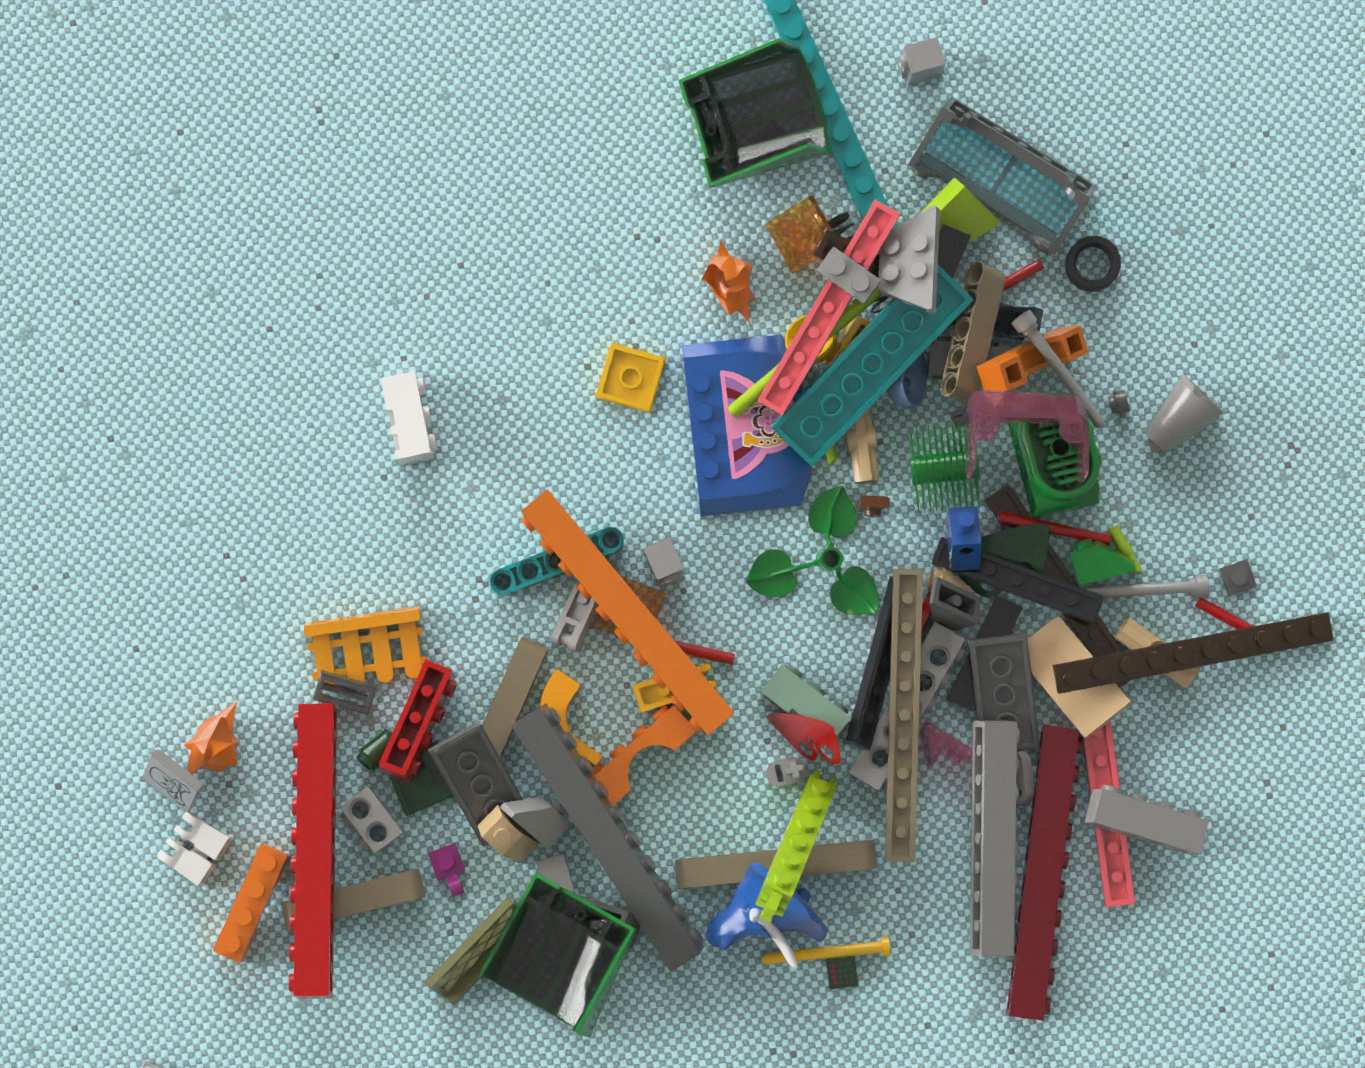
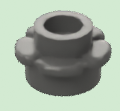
M1114 389L1112 391L1113 396L1108 397L1112 413L1118 412L1121 417L1123 416L1122 414L1130 412L1125 390L1116 392Z

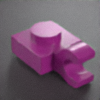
M456 843L429 852L428 856L437 880L440 881L446 878L451 894L454 897L465 893L458 873L466 870Z

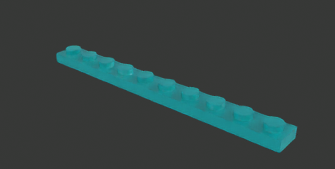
M763 0L779 38L799 46L807 61L824 109L831 153L863 221L875 199L888 206L796 1ZM795 57L789 58L797 77L802 76ZM806 83L801 84L808 102L812 101Z

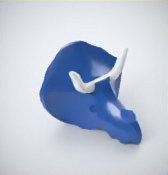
M751 863L729 907L719 911L716 917L710 920L705 933L706 940L713 947H719L723 951L729 948L735 941L748 936L760 935L772 938L787 962L794 969H798V963L793 950L782 932L797 931L821 943L826 938L828 929L808 904L811 895L804 887L794 891L783 917L775 914L771 923L760 919L763 908L755 905V902L769 870L760 864Z

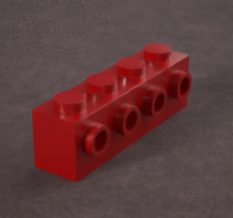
M425 659L378 764L382 772L406 782H410L412 776L416 777L422 766V761L419 759L423 750H428L432 744L434 734L431 732L435 723L440 724L444 717L446 708L443 705L447 696L451 698L456 690L457 681H455L456 677L453 670Z

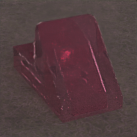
M928 721L923 723L920 735L929 768L933 766L942 750L946 752L945 757L960 765L961 762L966 764L971 760L973 754L970 747Z

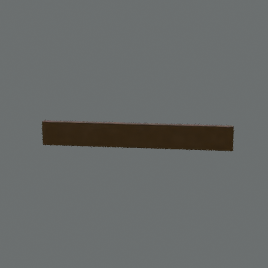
M1009 484L984 500L996 519L999 511L1031 517ZM999 522L1004 530L1018 527ZM1048 544V552L1042 574L1078 586L1052 546ZM1027 563L1030 569L1033 570L1032 565ZM1061 613L1078 639L1093 657L1123 651L1099 615L1094 625ZM1130 680L1118 682L1116 684L1120 688Z

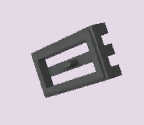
M321 670L313 700L333 703L337 707L369 715L377 686ZM324 680L355 688L358 690H362L365 692H369V694L366 695L363 693L324 683ZM321 690L365 701L366 704L364 706L322 694Z

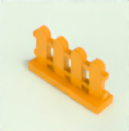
M420 606L305 623L303 626L305 637L312 636L313 641L312 643H307L308 651L314 650L317 672H312V679L318 680L320 672L323 670L341 676L347 675L348 678L364 682L366 672L376 671L378 680L387 683L394 676V668L405 667V673L408 677L417 678L422 664L427 659V656H421L418 635L423 634L422 626L416 627V621L421 620ZM398 624L399 630L388 631L387 625ZM369 628L370 634L359 636V629ZM331 633H341V638L330 639ZM400 638L403 659L392 660L389 639ZM371 642L374 663L364 665L360 643ZM343 646L346 667L335 669L332 648ZM324 680V683H328L335 686L337 684L334 682Z

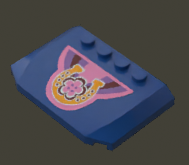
M782 334L682 345L701 517L801 506L812 476L811 465L770 427L780 414L758 401L738 418H735L727 409L729 405L780 363L787 351ZM802 385L800 386L790 405L803 392Z

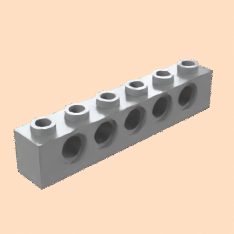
M936 622L933 623L921 644L920 675L927 676L931 681V686L927 691H920L919 720L924 711L931 712L938 699L933 695L939 686L945 687L952 675L948 671L953 661L958 663L966 650L962 646L965 641L964 638ZM939 650L943 652L945 662L942 666H935L931 663L930 654L932 651ZM889 702L879 717L870 751L860 750L847 773L876 791H879L881 786L887 788L888 761L885 766L878 767L873 763L872 755L876 750H882L888 756V737L886 731L889 727ZM919 721L920 731L921 727L923 726V723Z

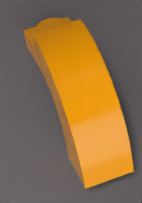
M556 669L545 686L540 706L547 703L549 708L553 707L557 711L561 719L560 725L565 733L569 732L575 739L577 744L575 748L580 756L586 757L590 764L592 763L597 766L603 756L578 740L571 733L567 724L569 704L581 685Z

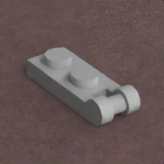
M576 580L551 636L552 643L559 646L567 645L569 650L577 653L583 648L584 637L596 613L595 609L599 606L592 597L587 600L577 589L576 586L580 584L578 580ZM570 625L575 627L572 635L568 634Z

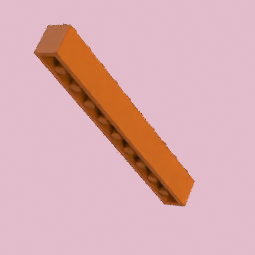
M548 489L521 510L524 517L520 521L531 533L536 530L543 538L539 541L541 546L549 555L555 552L562 560L557 565L568 578L571 575L577 578L580 582L576 586L577 589L587 600L592 597L599 606L595 610L605 622L610 619L618 627L613 632L624 645L628 642L636 649L633 656L643 667L649 664L655 672L651 676L661 689L666 686L674 694L670 700L680 712L684 709L692 716L689 723L699 734L703 731L707 735L711 734L735 713Z

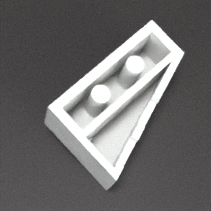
M415 371L381 378L386 409L391 425V435L396 449V460L401 466L434 459L433 451L438 450L435 434H429L427 423L432 422L429 406H423L421 395L426 394L423 378H417Z

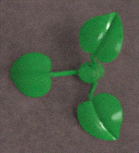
M843 486L825 491L810 507L808 513L809 526L816 533H825L824 539L827 544V548L821 549L817 553L815 561L791 567V559L785 552L771 549L761 553L755 559L746 577L748 586L757 593L769 597H782L792 592L797 585L793 572L818 566L823 571L835 570L836 577L839 580L834 582L830 588V599L837 610L849 615H873L878 610V593L870 574L861 567L851 566L842 575L840 566L843 563V555L839 549L834 547V543L830 539V535L835 538L847 536L852 532L856 524L855 508Z

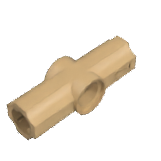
M869 408L845 433L848 454H851L854 484L879 481L878 462L876 459L877 438Z
M1130 617L1121 625L1114 637L1130 650L1168 643L1160 640ZM1190 668L1165 673L1164 675L1186 689L1196 677L1200 668Z

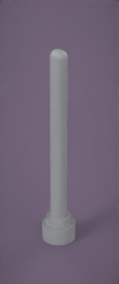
M1031 310L1021 314L1012 322L1014 328L1018 333L1022 332L1024 336L1028 335L1076 402L1085 410L1096 428H1102L1105 425V420L1038 331L1035 315Z
M1194 575L1193 578H1189L1185 582L1080 587L1102 595L1105 598L1189 593L1190 596L1194 595L1195 598H1207L1209 595L1207 575Z

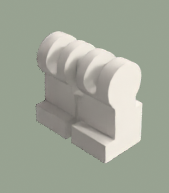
M185 811L182 818L192 825V830L189 832L176 825L174 831L180 834L183 840H189L194 843V848L189 850L182 841H176L169 837L166 843L176 850V855L172 856L166 851L160 850L157 857L197 886H204L217 865L209 858L220 861L234 838Z

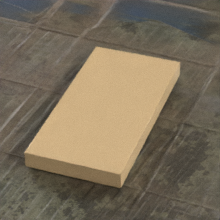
M1059 615L1027 639L1031 674L1085 740L1131 705V701L1116 683L1067 693H1057L1052 665L1093 657Z

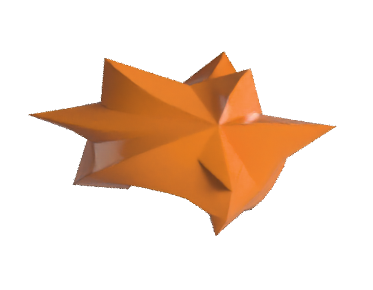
M721 240L718 253L709 262L701 280L706 281L712 288L728 315L738 311L750 324L749 302L755 300L749 287L753 264L732 257Z
M237 702L224 709L218 715L211 716L199 726L195 736L184 744V746L191 750L188 761V772L193 775L200 769L222 772L230 765H237L236 750L240 741L233 735V721Z

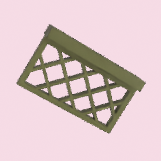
M507 897L424 983L431 990L444 996L452 1005H455L481 979L479 973L518 903ZM529 916L521 936L536 922L531 916Z

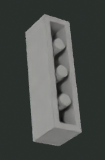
M1103 785L1102 789L1092 790L1084 824L1184 854L1201 855L1209 820L1200 818L1199 812L1183 809V813L1175 811L1172 804L1161 801L1152 804L1146 802V796L1130 793V796L1120 794L1121 789L1109 785Z

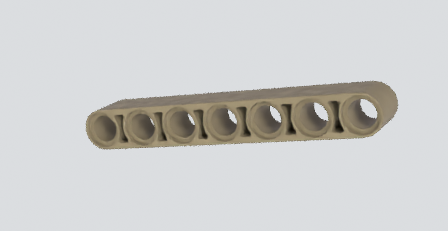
M874 840L815 845L812 847L801 876L877 869ZM778 849L675 860L677 889L741 883L751 863L760 864L769 870Z

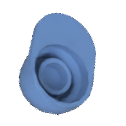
M923 353L887 389L890 399L899 407H917L924 400L927 365Z

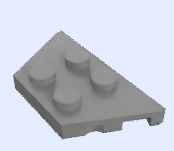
M931 206L892 229L880 249L878 278L881 280L878 285L879 292L893 299L898 298L908 305L921 307L931 314L936 313L940 209L937 206Z

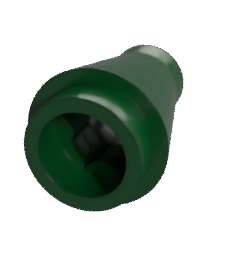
M384 729L382 733L359 749L360 753L356 756V759L369 771L374 772L377 768L380 769L378 764L392 733Z

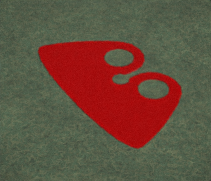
M771 713L766 716L768 721L806 759L812 761L817 759L814 747L807 740V738L813 740L819 754L825 760L832 764L840 763L839 743L834 728L830 724L818 719L795 714ZM798 742L805 743L811 749L812 755L804 753L799 747ZM820 745L828 747L832 751L834 759L828 758L822 752Z

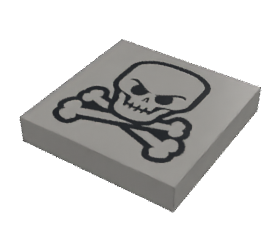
M156 749L150 756L142 777L187 812L193 808L203 786L201 781L160 749Z

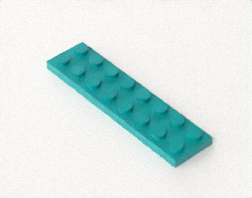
M938 265L936 313L931 314L916 305H908L898 298L892 299L793 401L783 416L780 415L770 427L813 467L974 299Z

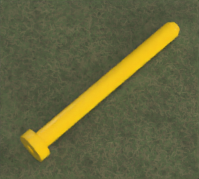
M888 936L881 937V941L793 950L797 961L883 953V957L891 956ZM781 951L764 953L762 955V963L766 965L787 963Z

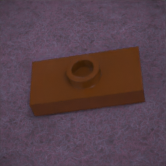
M862 495L858 501L857 512H864V516L881 517L882 514H886L889 510L890 498Z

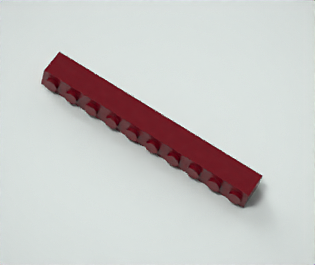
M1048 725L1041 726L1040 748L1038 750L1034 782V798L1031 807L1016 929L1017 945L1014 948L1006 1015L1044 1021V1014L1049 1015L1051 997H1047L1048 985H1053L1055 969L1050 968L1051 956L1056 957L1058 939H1054L1055 927H1060L1062 910H1057L1058 899H1063L1065 892V881H1061L1062 869H1067L1069 852H1064L1066 840L1070 841L1072 835V823H1068L1069 811L1074 812L1076 794L1071 793L1073 782L1077 783L1079 777V765H1075L1076 753L1081 754L1083 737L1078 736L1079 731L1077 729Z

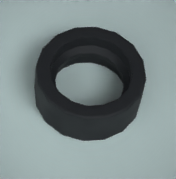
M1087 236L1078 240L1069 250L1065 260V272L1070 282L1078 289L1086 292H1098L1108 288L1117 278L1121 268V256L1117 247L1109 239L1101 236ZM1096 247L1107 254L1110 260V268L1103 278L1088 280L1079 274L1076 260L1084 249Z

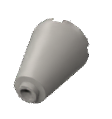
M1183 374L1174 385L1145 434L1149 438L1145 442L1157 454L1161 450L1167 453L1220 419L1224 412L1196 384Z

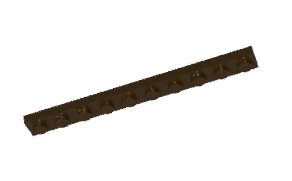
M1329 612L1064 662L1052 666L1057 693L1061 694L1334 641Z

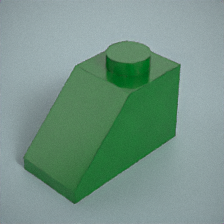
M1091 538L1075 542V547L1070 548L1079 586L1136 571L1134 560L1099 540L1092 542Z

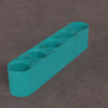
M606 527L586 535L605 558L620 552L624 545L623 534L615 527ZM609 533L616 534L619 538V544L615 548L605 547L603 544L605 535ZM544 551L497 569L490 576L489 582L494 593L499 596H508L565 573L561 568L553 569L549 565V559L556 553L553 552L549 555ZM529 564L535 565L538 568V575L532 580L525 579L522 576L523 568ZM500 575H507L511 578V585L506 590H499L495 586V581Z

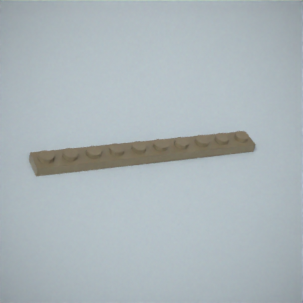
M893 569L885 861L915 862L923 570Z

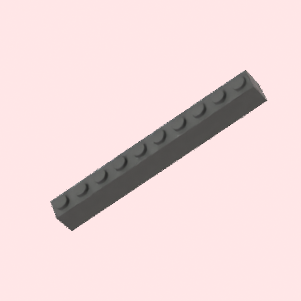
M547 703L519 719L511 727L671 972L701 953L704 948L703 937L696 928L692 929L688 923V915L683 906L679 903L676 904L672 898V890L669 884L664 879L661 880L655 872L656 865L649 855H644L639 847L640 840L633 830L629 831L624 824V816L621 810L616 805L612 806L607 798L609 794L606 787L601 781H596L591 773L593 769L586 757L580 756L575 748L577 747L575 739L569 732L565 733L557 711L553 707L549 708Z

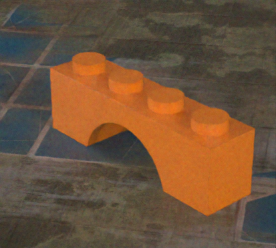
M1081 325L1057 327L1042 335L1062 363L1071 362L1089 353ZM1030 340L976 367L984 394L1009 392L1027 383V376L1048 368L1050 365Z
M664 705L652 716L656 720L652 725L646 728L643 724L631 735L634 741L626 748L623 744H620L611 752L609 756L612 760L603 767L599 763L593 768L591 773L597 782L601 781L606 787L609 794L607 798L612 806L631 790L628 780V769L633 757L639 751L649 746H664L675 751L696 732L694 727L674 705L670 709Z
M265 843L260 844L213 952L238 963L244 962L256 935L261 916L291 857L290 854Z

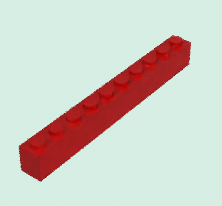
M333 703L298 704V712H294L293 716L294 729L298 730V741L293 742V757L297 758V770H293L292 783L293 787H297V798L292 799V815L296 816V827H292L291 842L292 845H296V856L291 857V873L295 874V886H291L290 900L291 903H295V915L290 916V932L294 933V944H290L289 960L294 962V974L289 975V991L293 992V996L297 999H333L337 707Z

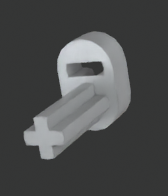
M789 757L772 762L766 770L768 782L776 787L797 783L806 774L804 762L797 757ZM776 765H780L783 775L782 782H778L774 767Z

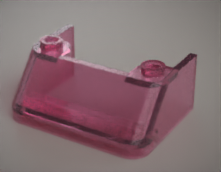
M981 390L970 396L967 404L966 479H972L975 471L976 441H989L995 438L1000 429V422L1059 424V433L1062 439L1071 444H1078V482H1084L1089 473V423L1085 402L1079 395L1074 393Z

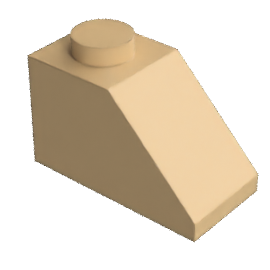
M499 805L478 824L481 837L501 855L519 864L540 844L538 840L503 811Z

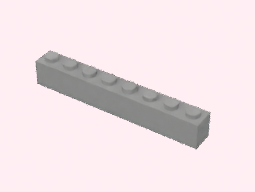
M1005 720L973 721L970 954L980 957L1014 956V948L1017 945L1014 919L1017 917L1015 890L1018 885V879L1015 874V861L1018 858V848L1015 841L1019 825L1018 817L1016 816V802L1019 798V790L1016 786V773L1019 771L1017 744L1020 739V733L1017 728V722Z

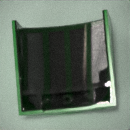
M775 39L678 80L685 105L691 108L705 156V159L701 161L710 188L831 153L828 126L820 95L807 61L797 45L782 39Z
M535 873L480 971L479 977L507 989L573 1027L575 1033L590 1038L637 929L551 880Z

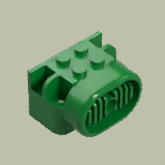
M1060 392L1008 404L1004 412L1031 517L1040 519L1100 504L1098 498L1100 488L1097 478L1100 476L1101 456L1096 447L1092 422L1070 393ZM1054 442L1063 443L1066 447V454L1063 456L1056 455L1052 450V444Z

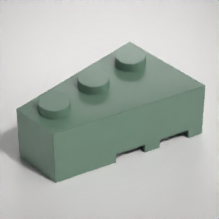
M790 664L787 668L781 665L761 690L760 694L784 713L811 717L830 724L834 728L836 736H838L852 718L847 714L848 710L836 700L832 703L824 697L826 692L812 682L809 685L801 679L803 674Z

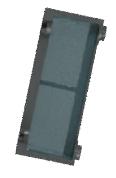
M951 97L942 107L908 164L913 168L912 171L916 175L927 179L928 176H936L948 184L953 178H956L986 208L1032 235V239L1035 242L1034 247L1045 254L1050 252L1055 255L1097 188V185L954 97Z

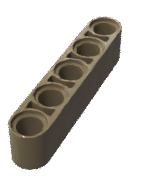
M975 262L968 270L964 290L974 300L956 318L940 387L943 396L965 405H971L979 394L981 380L976 366L987 361L1005 284V274L1003 271L982 262Z
M523 636L517 645L482 725L500 759L513 732L511 726L518 721L549 649Z
M420 869L335 889L334 920L426 897ZM291 900L281 902L287 931H290V916L295 915V903H291Z

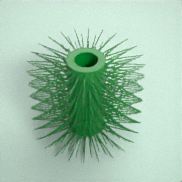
M958 422L959 452H957L953 423L952 440L954 452H951L948 425L946 424L948 453L944 451L943 433L940 424L942 449L940 454L935 425L934 440L936 454L932 453L931 435L928 426L930 455L926 453L923 426L922 441L924 455L920 454L918 430L916 427L918 456H914L910 427L912 453L910 465L912 483L915 485L918 514L919 498L917 485H921L925 513L924 484H927L931 512L929 484H933L937 511L936 483H939L942 510H944L942 482L945 483L949 509L948 482H951L954 508H956L954 481L957 482L960 507H962L961 480H963L966 507H968L966 480L969 481L972 507H974L972 479H975L977 501L980 508L979 461L977 450H975L971 422L972 450L969 449L967 429L964 422L966 451H963L961 428Z

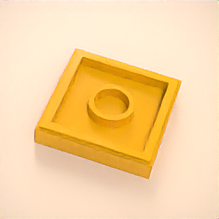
M611 342L595 398L651 414L666 358Z

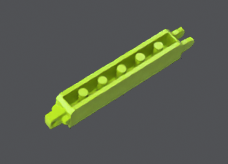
M816 769L810 775L799 797L755 902V905L763 908L759 918L768 923H771L775 914L783 917L837 788L835 786L836 778L831 776L827 782L819 779L821 771Z

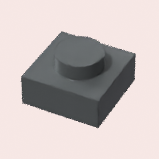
M1248 559L1219 569L1228 596L1257 586Z

